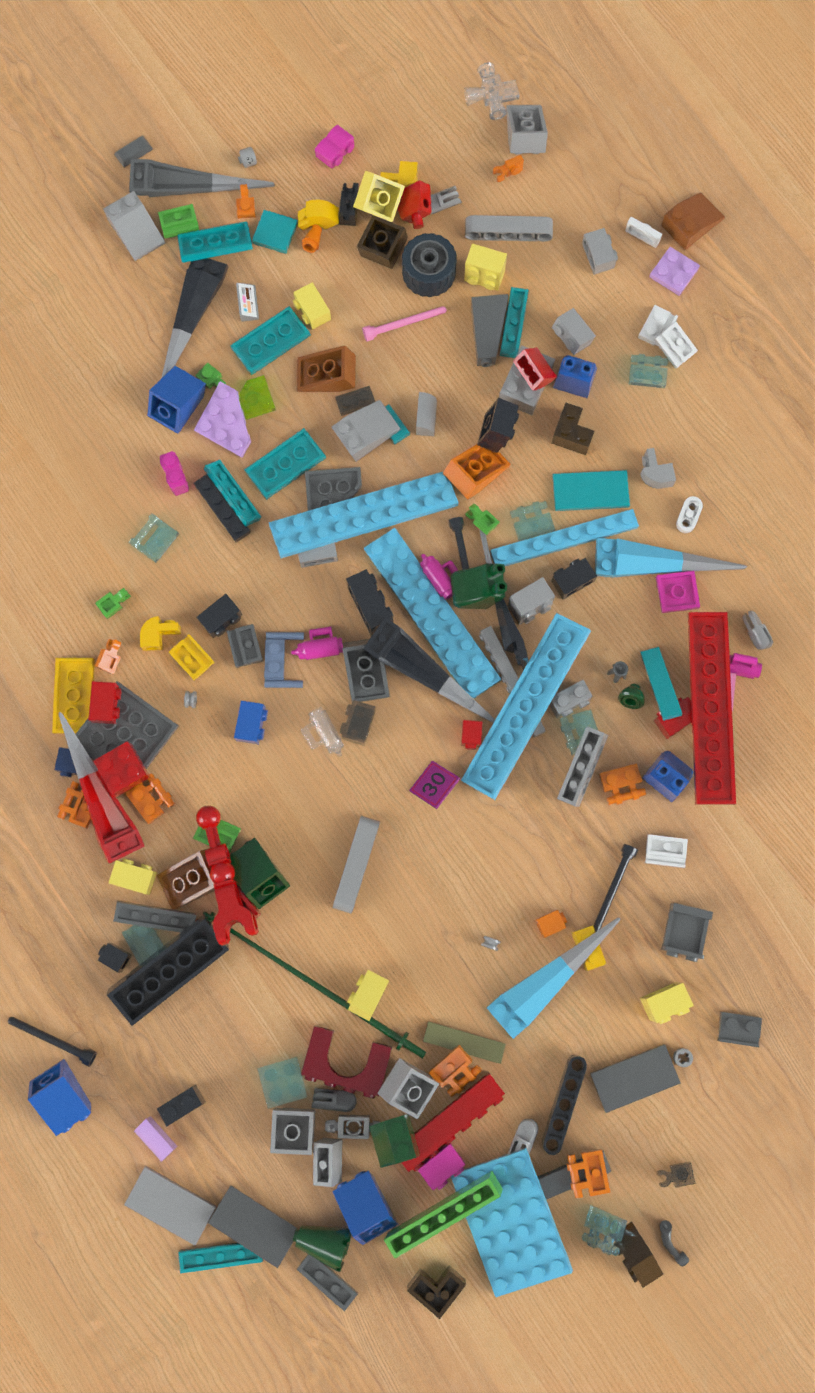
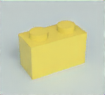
M313 282L293 292L295 298L293 300L294 306L297 310H301L304 323L306 325L309 324L312 330L331 320L330 310Z
M124 858L122 862L116 860L109 884L150 895L157 872L152 871L153 867L141 864V867L133 865L134 861Z
M370 970L365 975L361 974L356 984L359 986L357 992L352 991L347 1001L350 1003L348 1010L370 1021L389 980Z

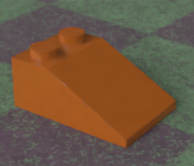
M700 192L678 203L665 213L661 226L686 250L720 223L725 216Z
M345 345L298 357V392H341L355 388L356 355Z
M205 850L196 852L157 875L172 910H176L215 891L214 883L210 878L211 867L208 865Z

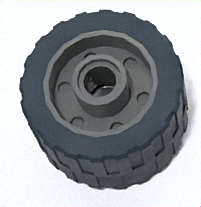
M424 233L410 240L402 253V275L407 287L413 293L423 297L439 296L445 293L453 285L456 276L457 255L454 246L448 239L435 233Z

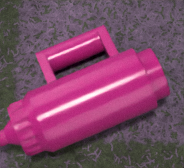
M422 554L420 566L423 573L440 597L443 596L445 600L451 598V578L444 569L448 568L451 573L458 571L452 560L441 565L433 556L427 557L425 554Z
M331 626L309 630L310 640L297 644L298 648L291 651L292 655H297L299 659L306 660L337 656L339 653H343L342 637H333ZM330 634L329 638L313 640L315 636Z
M738 653L730 655V673L750 679L760 677L762 663H758L757 657Z

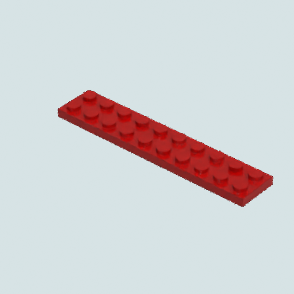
M689 612L688 638L695 805H736L728 612Z

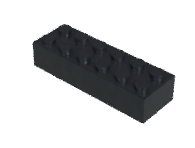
M203 915L111 986L107 991V996L130 1025L133 1026L229 951V945L221 946L217 942L212 923Z

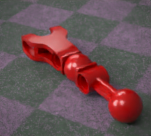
M207 805L198 810L196 822L199 827L205 829L210 847L205 849V855L208 865L211 867L210 878L214 883L213 886L219 909L213 921V929L217 942L223 946L230 942V929L236 923H242L245 932L251 936L257 935L259 930L255 914L243 907L237 883L233 880L235 870L230 864L229 850L225 843L221 844L217 826L221 821V814L215 806Z

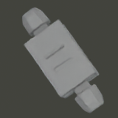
M339 1115L338 1122L336 1120L325 1122V1131L331 1133L338 1131V1138L369 1139V1132H371L369 1126L378 1124L380 1121L370 1123V1115ZM344 1120H348L346 1126L353 1121L362 1126L361 1121H364V1133H360L361 1127L357 1132H352L349 1127H346L347 1133H344Z

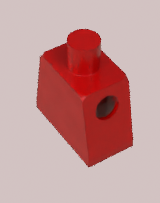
M420 180L404 188L397 208L401 219L412 223L413 229L423 228L422 218L430 215L432 212L430 184Z

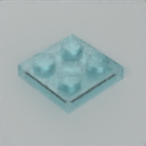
M297 1057L257 1068L268 1109L308 1097Z

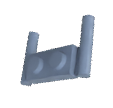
M266 632L265 688H303V680H284L285 640H304V632Z

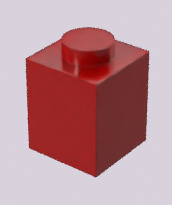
M463 720L461 746H465L467 750H476L477 747L481 746L482 721Z

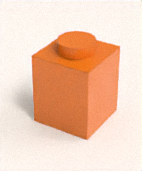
M555 910L536 919L535 922L542 937L546 938L565 929L567 920L563 912L559 913L558 910Z

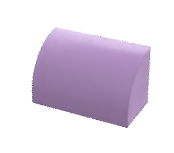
M151 1116L146 1118L134 1131L161 1162L177 1147Z

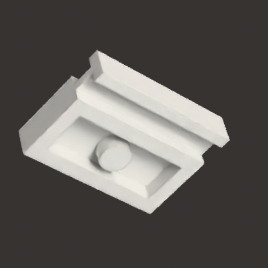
M654 305L638 338L652 345H657L654 339L672 323L676 322L678 316H674L671 312Z
M677 322L672 323L654 339L675 368H678L698 351Z
M648 834L645 863L685 868L688 839Z

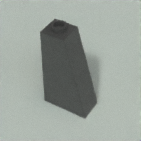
M508 294L471 297L477 366L489 367L496 363Z

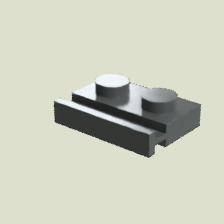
M253 624L227 631L236 668L263 661Z
M720 1012L719 1037L717 1041L759 1048L762 1018Z

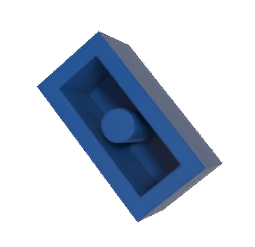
M241 701L234 735L236 741L259 745L260 740H263L265 729L262 728V725L268 716V710H265L264 704Z

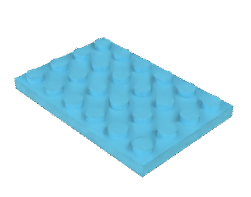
M527 1148L466 1168L456 1177L454 1175L451 1176L455 1190L458 1191L493 1171L503 1188L501 1197L466 1217L495 1297L573 1272Z

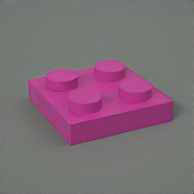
M694 571L656 576L661 613L700 608Z

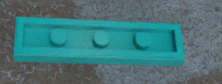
M511 287L500 356L516 358L518 354L528 289Z
M217 460L205 465V472L246 527L259 521L262 516L222 461Z
M656 647L641 651V658L663 721L682 716V711L660 648Z
M238 1242L179 1250L178 1252L180 1274L263 1262L261 1257Z

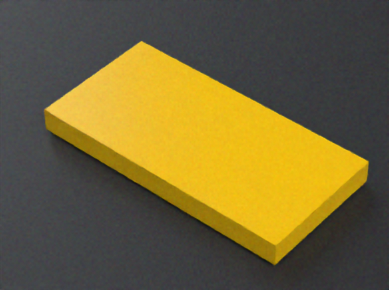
M55 658L53 734H64L58 715L59 712L64 715L75 734L88 719L92 681H94V658Z

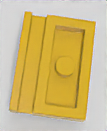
M190 634L169 651V654L194 681L215 663Z

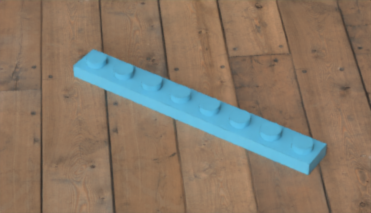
M631 509L490 550L494 564L509 566L592 542L597 538H606L637 529L639 525L634 510Z

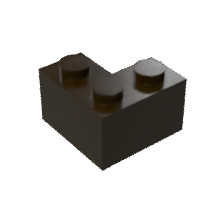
M565 402L551 444L583 455L587 454L595 431L578 425L583 408Z
M632 1221L611 1234L615 1241L612 1246L618 1256L621 1254L624 1256L625 1259L622 1262L634 1283L639 1281L642 1288L664 1275L654 1255Z
M450 1265L437 1282L420 1268L408 1283L407 1292L438 1319H441L466 1286V1280Z

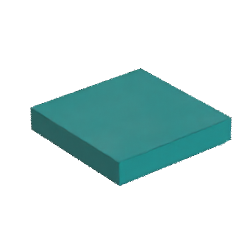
M263 210L252 243L286 254L298 220Z

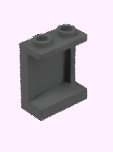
M670 903L661 950L667 951L666 955L678 958V954L686 956L685 960L698 962V959H704L703 949L709 920H712L713 912L678 903Z

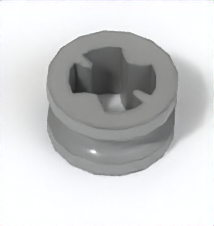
M186 691L184 697L185 708L189 706L196 708L197 692L193 691V693Z
M484 936L485 941L481 943V946L498 951L497 945L501 941Z
M679 1048L674 1052L673 1060L678 1066L688 1067L693 1062V1055L689 1050ZM686 1052V1057H688L687 1062L683 1061L682 1063H680L679 1060L681 1059L678 1058L679 1054H684Z

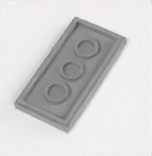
M147 1166L144 1167L124 1204L193 1245L197 1244L216 1208L214 1204Z

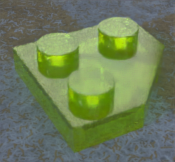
M262 375L247 380L239 394V401L245 420L276 411L265 376Z

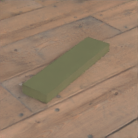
M429 1021L423 1042L451 1050L460 1045L468 1055L501 1064L506 1045L502 1042Z

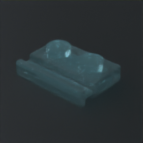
M134 925L122 932L139 965L164 946L154 928Z

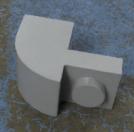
M654 448L647 449L644 456H642L644 468L640 473L644 483L656 489L673 487L676 482L673 463L658 465Z

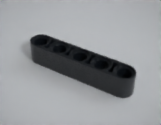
M571 1055L566 1062L545 1128L542 1147L549 1155H556L562 1149L587 1069L585 1059L579 1055ZM575 1059H580L582 1063L579 1070H573L572 1062ZM574 1079L575 1087L571 1090L566 1089V1081ZM562 1099L569 1100V1107L567 1109H560L559 1103ZM556 1119H561L563 1121L562 1128L554 1129L553 1122ZM555 1139L557 1141L554 1149L546 1147L548 1140Z

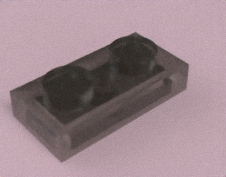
M370 386L335 397L341 416L358 411L375 402Z

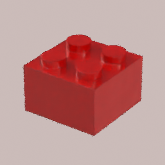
M128 741L93 761L111 794L116 797L151 778L133 745Z

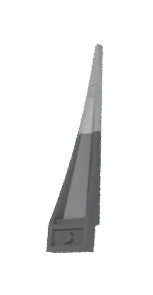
M150 159L130 160L129 193L134 191L137 196L161 197L240 190L241 184H247L248 189L275 186L270 181L207 173Z

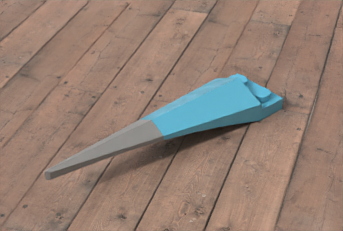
M596 539L595 574L601 577L614 578L687 571L741 570L747 567L737 563L622 539Z
M616 918L549 964L508 989L487 1006L489 1012L513 1039L531 1024L616 926L620 918Z

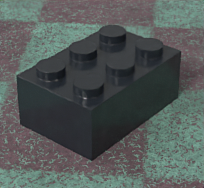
M365 569L346 578L347 588L371 637L385 617L394 622V616L390 607H385V597L382 591H377V581L373 573L369 574L368 570Z

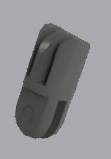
M314 1088L312 1108L350 1112L357 1104L356 1096L353 1093L343 1090Z

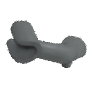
M664 1220L660 1223L663 1246L674 1257L676 1262L683 1267L689 1262V1258L683 1251L679 1253L671 1242L672 1224Z

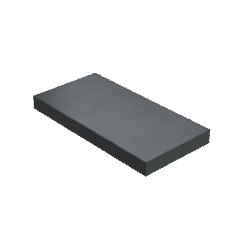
M665 1044L590 1073L605 1113L681 1084Z
M233 1186L229 1187L208 1224L276 1268L280 1266L292 1245L295 1230L298 1229Z

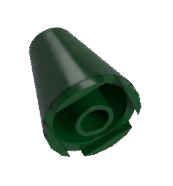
M301 1225L300 1229L295 1230L293 1242H296L295 1247L333 1270L341 1272L344 1265L342 1259L347 1255L352 1234L349 1228Z

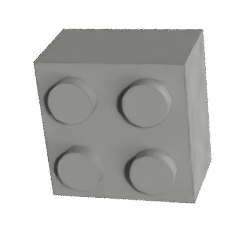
M542 577L511 595L508 607L519 625L523 622L528 624L535 619V615L539 613L545 614L551 609L555 595Z
M399 1058L378 1094L388 1104L418 1119L439 1086V1083L426 1072Z
M274 1108L272 1113L270 1153L312 1155L314 1148L315 1109Z

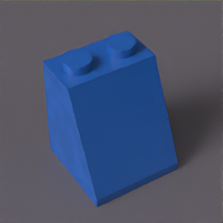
M174 366L149 390L147 416L178 434L204 398L206 383Z
M65 1059L29 1082L28 1101L56 1136L60 1133H66L75 1123L84 1121L90 1115L91 1102Z
M369 1170L356 1174L355 1179L349 1182L340 1183L337 1189L332 1191L353 1238L360 1244L364 1245L399 1225L380 1187Z

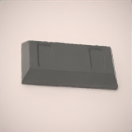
M140 136L116 151L114 155L125 168L130 164L131 159H139L152 151L153 148L144 136Z

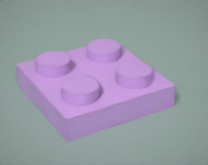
M669 247L649 277L680 296L698 271L700 265L672 247Z

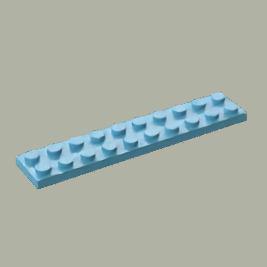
M443 472L275 520L269 522V527L280 558H285L458 506L459 502L451 482L444 476Z
M395 528L364 547V551L454 680L473 699L501 681L498 673L443 596L440 597L423 573L419 561Z
M556 613L462 777V782L488 797L496 799L591 632L590 629Z

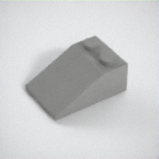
M506 105L510 153L518 155L522 153H546L548 132L542 106Z
M134 191L103 208L107 220L135 261L165 244L163 237Z
M380 400L347 415L332 426V429L356 462L401 430Z

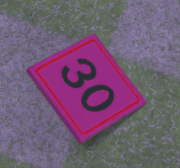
M432 760L409 791L435 809H438L460 778Z

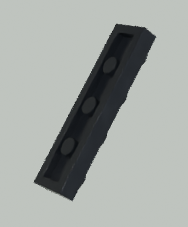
M207 474L193 483L235 543L251 533L250 529L244 526Z

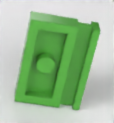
M193 204L158 212L165 239L175 237L178 234L199 230Z
M221 820L217 826L221 844H226L230 854L241 828ZM198 826L193 839L209 846L205 829Z

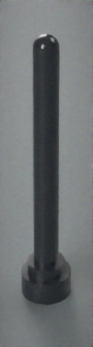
M455 517L448 520L449 526L455 532L462 570L469 569L462 534L464 520L463 517Z
M624 844L621 849V856L623 857L593 925L595 932L600 930L629 861L637 855L638 849L630 845Z
M15 1017L8 1018V1024L79 1057L82 1064L88 1067L93 1064L97 1052L90 1048L82 1050Z

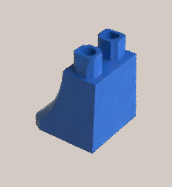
M566 355L561 361L553 388L588 399L597 371L596 364Z
M665 751L655 760L642 779L670 802H673L693 777V770L673 753Z

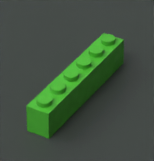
M490 1171L390 1230L384 1241L395 1259L501 1197L503 1188L493 1171Z

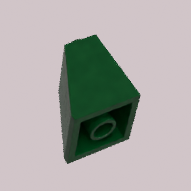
M256 838L247 841L240 849L230 854V864L235 870L234 879L244 894L258 909H261L290 887L288 881Z
M409 1114L369 1126L380 1168L420 1156Z

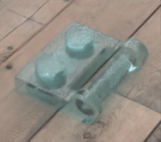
M151 513L147 523L134 539L131 538L129 544L157 563L179 533ZM155 524L159 526L145 545H141L140 542Z

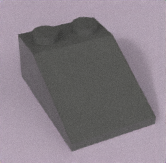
M369 639L343 643L342 649L352 703L390 697L385 664L363 649Z

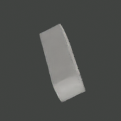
M471 215L465 219V237L469 240L550 241L553 238V219L535 216Z
M364 816L360 817L334 900V909L352 914L380 821Z

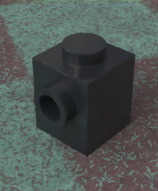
M107 943V945L104 944L98 953L100 957L97 961L120 973L124 970L132 954L113 943Z

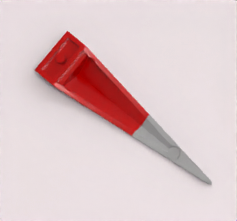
M59 712L58 715L98 843L108 864L145 847L138 829L116 796L111 794L97 767L64 715Z

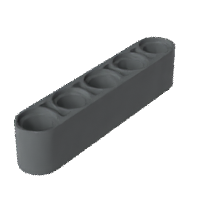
M602 1150L606 1172L608 1174L612 1170L610 1168L604 1150ZM582 1158L577 1159L576 1162L582 1161ZM566 1164L537 1176L546 1200L571 1190L570 1183L572 1180ZM584 1169L578 1170L580 1181L586 1180Z

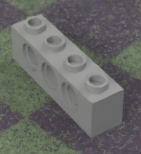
M588 726L586 727L557 797L558 800L575 807L580 806L608 738L607 734Z

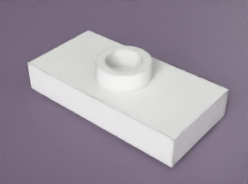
M630 217L625 229L629 234L654 248L658 246L662 233L651 228L650 225L642 223L633 217Z

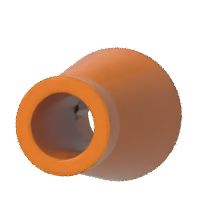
M313 225L302 240L303 249L309 253H314L319 249L322 228L319 225Z

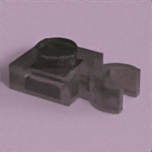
M691 1162L670 1165L671 1172L665 1170L657 1171L658 1176H666V1180L659 1183L660 1187H667L671 1182H673L675 1188L696 1184Z

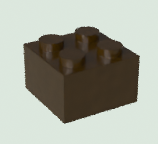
M372 215L357 245V249L361 257L393 269L408 236L404 227Z

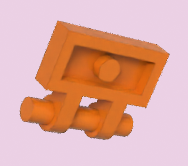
M637 763L599 773L604 793L612 791L613 796L607 797L608 805L615 803L619 805L623 801L637 800L639 797L646 795L645 788L637 789L635 785L642 783ZM629 787L630 792L620 794V788Z
M152 773L149 774L151 778L147 779L150 783L148 786L145 787L143 783H140L125 793L148 824H151L165 813L160 807L164 803L168 808L175 804L171 799L170 793L164 790L161 786V781L155 778ZM153 790L160 796L158 800H155L151 795Z
M72 781L70 788L67 787L65 792L67 795L63 804H60L58 808L60 811L57 817L64 820L66 814L70 813L68 822L88 829L91 818L82 790L81 792L77 791L79 783ZM77 797L74 808H71L70 805L73 798Z
M458 1045L430 1069L429 1074L442 1088L449 1083L451 1088L447 1090V1093L453 1097L456 1093L462 1092L466 1084L477 1079V1075L482 1069L478 1065L472 1069L469 1068L468 1065L472 1063L473 1059ZM462 1071L465 1075L459 1081L456 1080L454 1077Z
M602 1149L581 1152L582 1161L576 1162L575 1154L567 1155L568 1163L566 1165L567 1170L570 1171L572 1180L570 1185L571 1190H574L575 1198H582V1189L588 1188L589 1196L610 1193ZM580 1169H584L586 1177L584 1181H580L578 1172Z

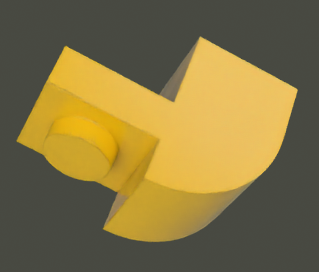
M400 161L399 174L381 172L380 176L407 187L417 181L418 162Z
M325 200L307 201L306 207L298 211V228L304 230L316 224L326 230L339 224V207Z
M159 616L150 618L141 628L140 647L143 651L163 650L162 635L181 634V626L174 620H166L162 623Z

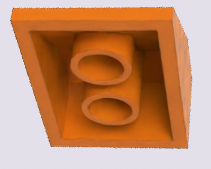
M476 444L451 459L443 474L468 500L482 491L509 468L511 464L500 452L496 453Z

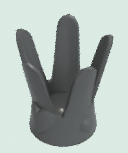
M622 661L613 664V668L607 672V675H615L614 683H617L622 676L626 680L627 664Z

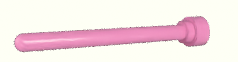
M442 306L375 328L374 326L370 327V325L362 327L365 340L368 342L374 340L377 334L444 314L447 309Z

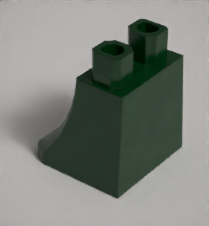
M486 563L452 573L453 604L458 608L488 609L506 597L505 592L507 591V583H505L503 577L505 565Z

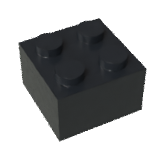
M498 397L484 415L477 445L496 453L502 447L505 448L507 442L512 440L515 434L513 427L519 418V413H517L519 405Z

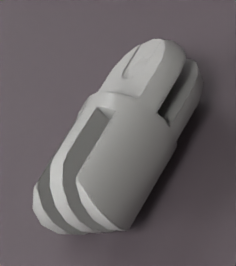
M456 186L431 195V214L462 203L461 199L458 198L459 193L456 191Z
M748 611V614L745 613L742 618L754 646L758 650L770 648L773 640L765 624L761 623L754 611Z
M533 1119L521 1121L508 1154L527 1148L528 1154H530L538 1134V1125Z

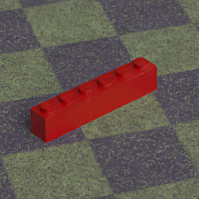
M489 1072L414 1132L420 1156L401 1162L408 1172L412 1169L414 1172L424 1165L422 1162L428 1156L430 1159L440 1152L438 1149L444 1143L449 1145L456 1139V1133L460 1130L465 1132L472 1126V1120L476 1117L478 1119L482 1118L488 1113L486 1110L492 1104L496 1106L503 1101L504 1098L502 1096L505 1093Z

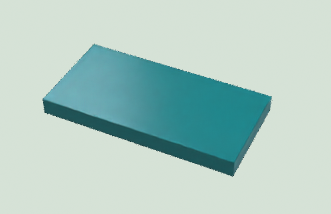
M247 221L177 235L182 263L253 249Z
M288 306L234 342L230 347L252 376L307 339L311 334L292 308Z
M303 428L244 470L267 500L303 475L305 471L310 470L326 459V455L306 429Z
M627 470L553 474L552 476L555 511L630 507Z

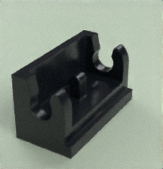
M346 183L343 184L338 225L356 226L358 209L353 206L359 191L358 183H353L352 188H348Z

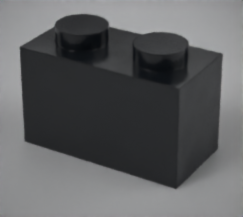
M578 558L569 564L570 567L566 569L560 568L553 573L554 576L551 582L563 600L595 582L597 575L586 558L582 560Z
M224 594L196 618L212 638L224 634L229 625L239 622L242 613L230 597Z
M194 1085L158 1107L157 1111L167 1127L203 1105L206 1101L197 1085Z

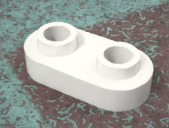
M692 496L687 498L682 506L676 522L677 529L682 533L691 532L697 524L703 508L702 501L698 497ZM689 506H694L695 510H691ZM683 522H687L689 526L685 527Z

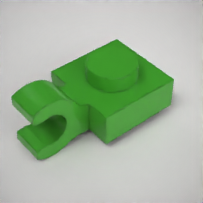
M209 363L195 375L197 379L206 383V387L209 389L213 386L217 388L220 381L226 384L221 379V373Z
M474 503L469 507L470 510L465 513L469 519H475L473 524L486 535L500 523L487 510L482 512Z
M123 588L115 595L109 592L95 604L103 615L109 619L123 608L120 603L128 600L131 595Z

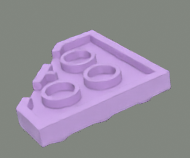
M220 381L194 431L243 458L251 443V439L247 431L243 409H241L238 391Z

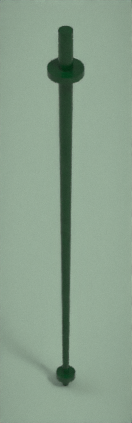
M203 912V915H205L208 918V920L212 922L214 921L216 913L212 912L211 914H208L207 912ZM230 929V933L348 1010L350 1003L234 929ZM358 1016L399 1043L396 1050L399 1051L403 1046L422 1059L425 1056L426 1051L406 1039L409 1035L408 1032L401 1036L373 1017L368 1021Z

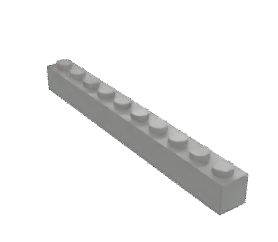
M489 626L480 631L479 637L481 641H484L486 651L490 652V658L492 662H495V668L502 675L501 680L503 683H506V689L510 694L519 678L494 630ZM541 720L532 734L534 738L546 731Z

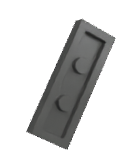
M307 1255L297 1267V1270L344 1312L358 1295V1292L330 1267L310 1255Z

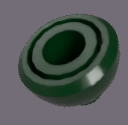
M631 684L620 692L618 700L626 708L639 709L644 706L645 696L638 684Z

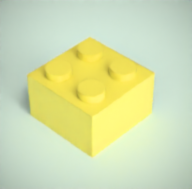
M365 171L353 207L393 222L405 186Z
M472 244L465 263L464 281L471 285L484 286L488 290L499 291L505 273L507 253Z
M680 982L672 983L640 998L649 1020L656 1023L660 1022V1024L670 1021V1016L674 1014L681 1016L690 1012L689 1008L694 1006L684 983Z

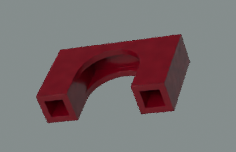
M315 1025L301 1075L305 1076L304 1079L311 1082H316L317 1079L325 1081L324 1085L333 1088L336 1085L343 1086V1090L350 1093H355L356 1090L361 1091L363 1096L372 1099L375 1096L379 1097L378 1092L383 1084L392 1046L373 1041L366 1067L357 1075L342 1076L333 1070L329 1062V1050L334 1030Z

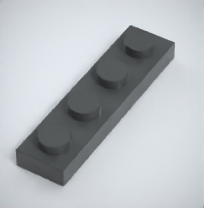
M117 900L113 922L181 933L195 922L196 913Z

